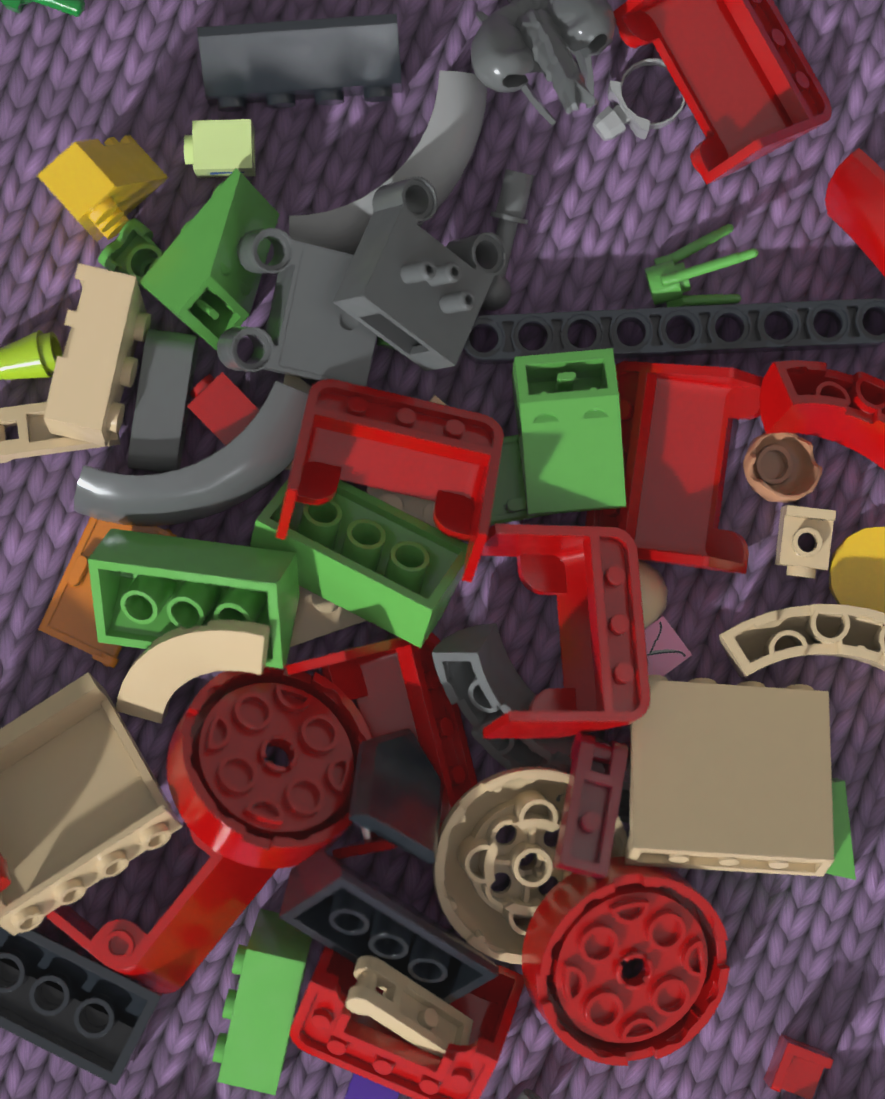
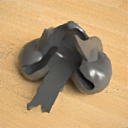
M508 0V5L493 12L490 16L481 11L475 13L481 26L471 43V64L475 75L486 87L497 92L507 93L516 92L521 89L533 106L551 125H554L556 120L528 84L529 80L525 75L527 73H543L547 81L552 82L567 114L580 110L579 103L586 104V108H593V105L598 103L594 97L591 56L601 54L610 45L616 25L614 12L607 0ZM572 53L576 56L581 73L578 69L575 60L573 59Z

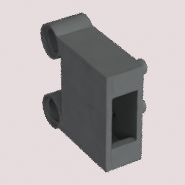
M412 177L383 185L374 194L372 201L373 214L333 303L423 370L430 371L456 366L494 276L502 272L506 265V247L499 236L492 232L454 239L445 247L417 225L419 222L432 218L436 212L438 199L434 186L423 177Z
M278 228L254 229L247 232L239 241L237 256L241 265L252 273H278L266 331L258 327L234 326L227 329L220 336L217 343V354L220 361L227 368L237 371L257 372L264 369L317 382L324 379H335L366 386L377 335L333 303L354 255L292 240L286 232ZM263 238H267L274 248L273 258L268 264H264L259 259L257 253L258 245ZM243 336H248L254 346L253 354L246 362H243L237 354V345Z

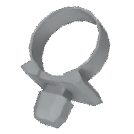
M658 58L643 59L633 64L625 72L621 82L610 80L607 93L608 100L614 108L606 107L597 115L593 123L595 131L604 141L613 140L626 131L625 125L627 124L638 138L645 140L649 129H660L667 126L681 113L685 103L683 96L680 109L673 117L663 122L650 123V120L639 117L632 112L622 97L623 82L632 71L642 66L651 65L667 69L663 60Z

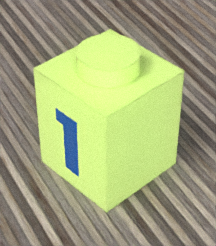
M252 120L192 121V135H184L185 164H193V170L197 178L229 177L235 169L239 170L244 176H256L255 133Z

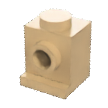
M792 505L781 507L775 565L787 566L786 576L815 579L816 570H828L836 511ZM803 533L812 535L815 540V546L810 552L801 550L798 545V539Z

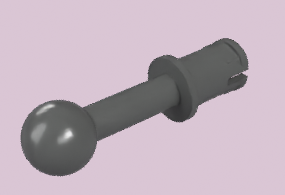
M505 169L496 211H491L490 216L499 218L496 235L499 236L506 247L507 261L502 272L494 276L481 306L485 310H499L510 300L511 286L506 278V272L518 223L528 225L529 220L524 217L534 175Z

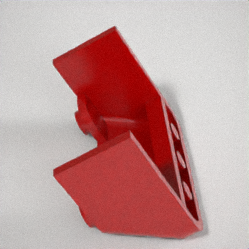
M335 379L318 381L309 390L276 538L286 539L295 501L309 505L325 504L335 496L339 480L434 501L433 521L436 527L449 537L468 541L462 581L472 582L488 537L504 439L503 430L496 420L481 413Z
M494 524L489 529L481 556L517 557L519 578L529 591L539 595L557 596L564 688L543 690L532 699L529 711L506 712L483 728V739H556L576 735L578 732L588 733L629 725L643 717L650 706V686L638 550L634 539L626 531L617 527Z
M431 632L422 647L419 648L398 637L286 665L288 675L321 667L325 678L339 687L351 700H357L359 711L368 726L372 738L407 728L413 732L444 786L440 830L451 808L459 798L478 782L459 706L457 703L452 705L438 677L431 652L441 642L439 638ZM360 826L364 840L334 849L332 853L334 857L342 859L394 849L397 846Z
M190 829V834L195 844L211 857L149 933L128 919L111 920L102 926L100 930H97L68 905H61L47 914L46 917L105 966L160 994H169L179 990L277 869L257 868L230 860L208 847Z

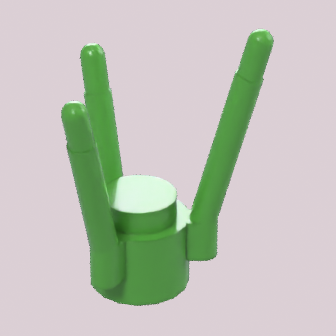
M726 224L669 255L655 258L654 266L644 268L654 305L666 303L667 307L740 303L741 296L739 294L683 295L682 293L691 290L690 278L758 256V250L751 248L685 268L684 262L675 264L733 232V225Z

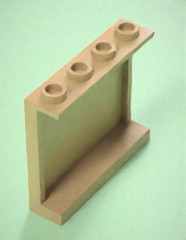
M89 672L0 729V852L7 862L11 884L0 892V926L13 936L19 932H27L36 928L43 921L44 916L61 905H68L79 900L85 894L87 888L104 877H112L119 874L128 866L129 861L146 850H153L164 845L170 839L172 833L183 827L107 691Z
M649 675V709L643 717L630 724V836L625 845V865L823 877L834 861L829 691H817L811 686L804 684L790 685L786 688L765 687L763 683L757 681L725 685L717 684L715 680L709 678H696L688 682L668 681L666 677L661 675Z

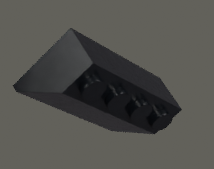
M397 13L197 27L205 97L209 106L218 105V111L221 112L243 111L247 109V103L266 102L267 108L284 109L296 106L295 100L315 99L316 105H337L344 103V97L360 95L364 96V101L384 102L392 100L393 93H402Z
M319 850L291 869L279 918L354 964L362 956L376 957L448 1004L498 976L499 967L451 929L437 923L418 911L414 906L402 901L380 887L376 882L367 879L342 863L338 858L329 855L323 850Z
M0 926V1027L116 1086L123 1077L162 994L34 929L27 932H19L13 936Z

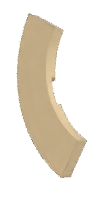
M211 620L205 626L188 629L181 626L165 633L154 640L151 646L136 658L121 684L116 710L162 724L168 713L171 696L178 688L193 678L219 671H241L261 675L267 664L270 626L237 620Z

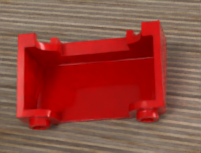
M325 946L291 1025L290 1037L292 1042L302 1051L413 1099H479L499 1061L525 982L522 974L504 966L496 965L499 967L497 977L450 1003L449 1005L472 1019L473 1024L468 1045L448 1043L441 1058L418 1048L369 1015H359L350 1011L346 1006L349 989L356 986L357 980L354 977L356 964ZM376 986L375 991L383 995L384 991Z

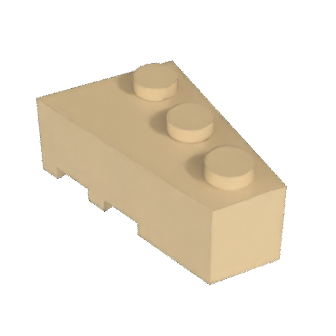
M78 263L75 279L80 280L83 289L77 310H67L64 325L71 326L63 356H57L43 418L52 434L107 446L111 432L118 433L121 428L125 405L120 403L124 387H132L134 383L138 359L133 357L138 341L145 342L148 329H150L151 314L146 313L136 276Z

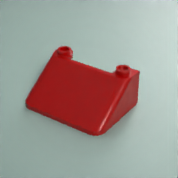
M627 0L613 11L620 37L626 45L631 48H638L650 43L654 44L703 131L706 139L696 145L691 152L690 158L693 167L701 174L706 185L724 178L818 128L831 118L832 108L830 101L773 0Z
M623 361L616 364L626 507L587 511L585 526L617 527L626 531L636 543L638 560L746 574L749 550L745 539L737 532L718 529L733 419L750 420L760 416L759 396L764 377L730 367Z

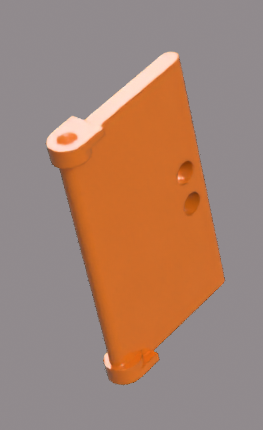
M90 517L38 630L91 654V658L101 662L106 667L115 668L119 661L117 657L123 646L98 642L88 558L110 529L172 537L177 535L173 534L170 529H162L158 526L122 525Z

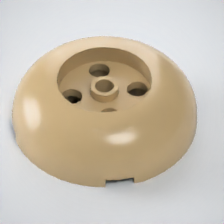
M519 767L491 775L474 785L459 798L449 811L439 830L436 861L433 863L432 871L434 887L440 906L447 920L468 944L496 960L522 965L523 942L528 925L537 907L547 895L541 894L538 886L544 884L550 876H554L559 883L572 873L553 867L557 846H547L543 838L547 830L554 832L560 828L570 775L567 772L547 767ZM564 794L560 797V802L556 801L558 795ZM618 815L610 858L625 856V845L628 840ZM505 825H512L515 829L514 838L508 843H499L495 838L498 830ZM533 853V860L530 864L525 866L519 865L522 858L526 859L527 854ZM501 872L506 873L510 879L509 886L499 892L492 890L490 886L495 881L494 875Z

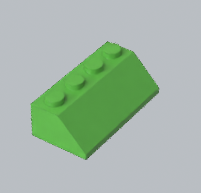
M287 479L256 519L250 547L297 553L299 586L421 648L443 616L463 576L468 544L443 534L439 529L342 480H339L333 499L325 504L309 505L295 501L286 539L276 538L288 483Z
M110 529L88 558L99 643L147 649L154 640L181 626L186 629L205 626L211 620L246 621L270 626L266 666L281 669L285 667L300 597L297 553Z

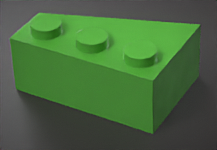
M260 909L248 946L238 944L232 973L241 976L238 990L229 988L222 1018L231 1019L228 1034L219 1032L213 1061L221 1063L217 1082L276 1095L290 1040V1028L295 1018L313 938L279 918L280 913Z

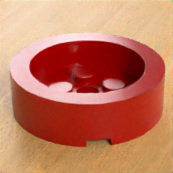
M286 665L283 669L265 666L261 675L241 671H223L200 690L173 733L167 754V778L170 793L179 814L187 826L202 842L222 856L240 864L257 868L280 869L297 866L319 850L326 852L353 823V821L349 820L359 745L365 740L372 739L363 716L351 699L334 683L316 672L313 675L305 672L288 675ZM271 746L282 749L289 759L288 766H277L270 761L266 762L265 749Z
M625 856L611 857L606 877L596 879L572 872L554 886L544 897L533 914L525 934L522 949L523 978L533 1004L565 1045L592 1061L606 1065L628 1066V1061L640 1060L654 1056L657 1060L673 1053L693 1039L709 1022L722 1000L729 978L730 967L726 964L727 949L725 941L728 940V937L715 909L678 872L670 867L625 865ZM634 958L643 959V967L639 974L632 978H623L621 976L623 969L621 963L623 960L628 962Z

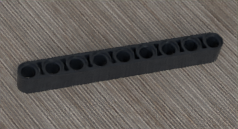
M869 298L482 315L476 318L463 352L468 359L478 364L514 363V357L609 348H613L614 359L871 348L880 346L885 342V331L882 335H872L867 332L862 322L863 315L867 311H875L881 314L885 320V299ZM826 313L835 319L837 331L833 337H823L816 332L813 325L816 314ZM777 315L787 322L789 330L785 339H773L766 333L764 328L766 317ZM728 317L737 322L740 328V336L736 341H724L716 334L715 324L719 318ZM675 319L685 321L691 328L692 335L690 341L684 344H677L671 341L666 333L668 322ZM629 321L638 324L643 332L642 342L635 346L623 344L617 336V327L621 323ZM579 323L586 324L594 332V343L586 348L575 347L568 339L569 328ZM537 326L542 329L546 336L545 345L538 350L524 348L518 338L523 328ZM488 328L492 330L498 340L496 347L485 353L475 350L471 346L469 338L476 329Z

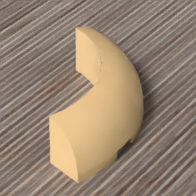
M812 604L789 607L751 618L719 634L723 649L739 677L748 676L765 666L784 659L809 655L848 658L885 671V613L869 608L843 604Z

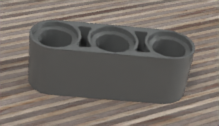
M148 329L129 444L128 468L158 473L180 469L189 415L187 405L191 401L189 393L193 388L198 354V335Z

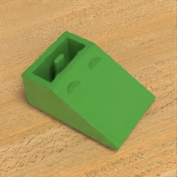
M235 169L225 181L217 186L212 197L196 216L183 226L179 236L167 250L152 262L148 272L139 283L181 322L217 350L220 336L229 328L241 326L250 315L262 273H252L241 265L237 256L239 241L251 230L276 228L279 213L239 170ZM263 238L260 241L257 252L259 259L264 264L271 245L267 238Z
M613 348L514 357L511 378L527 515L536 516L626 507L620 403Z

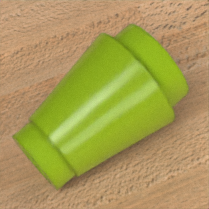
M38 330L0 348V380L53 377L57 356H63L56 334L54 332L44 334L41 330Z

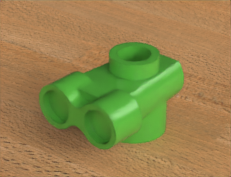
M133 218L123 226L117 239L102 250L98 262L107 270L136 276L138 285L144 288L139 281L148 272L152 262L164 252L152 241L153 232L137 218Z

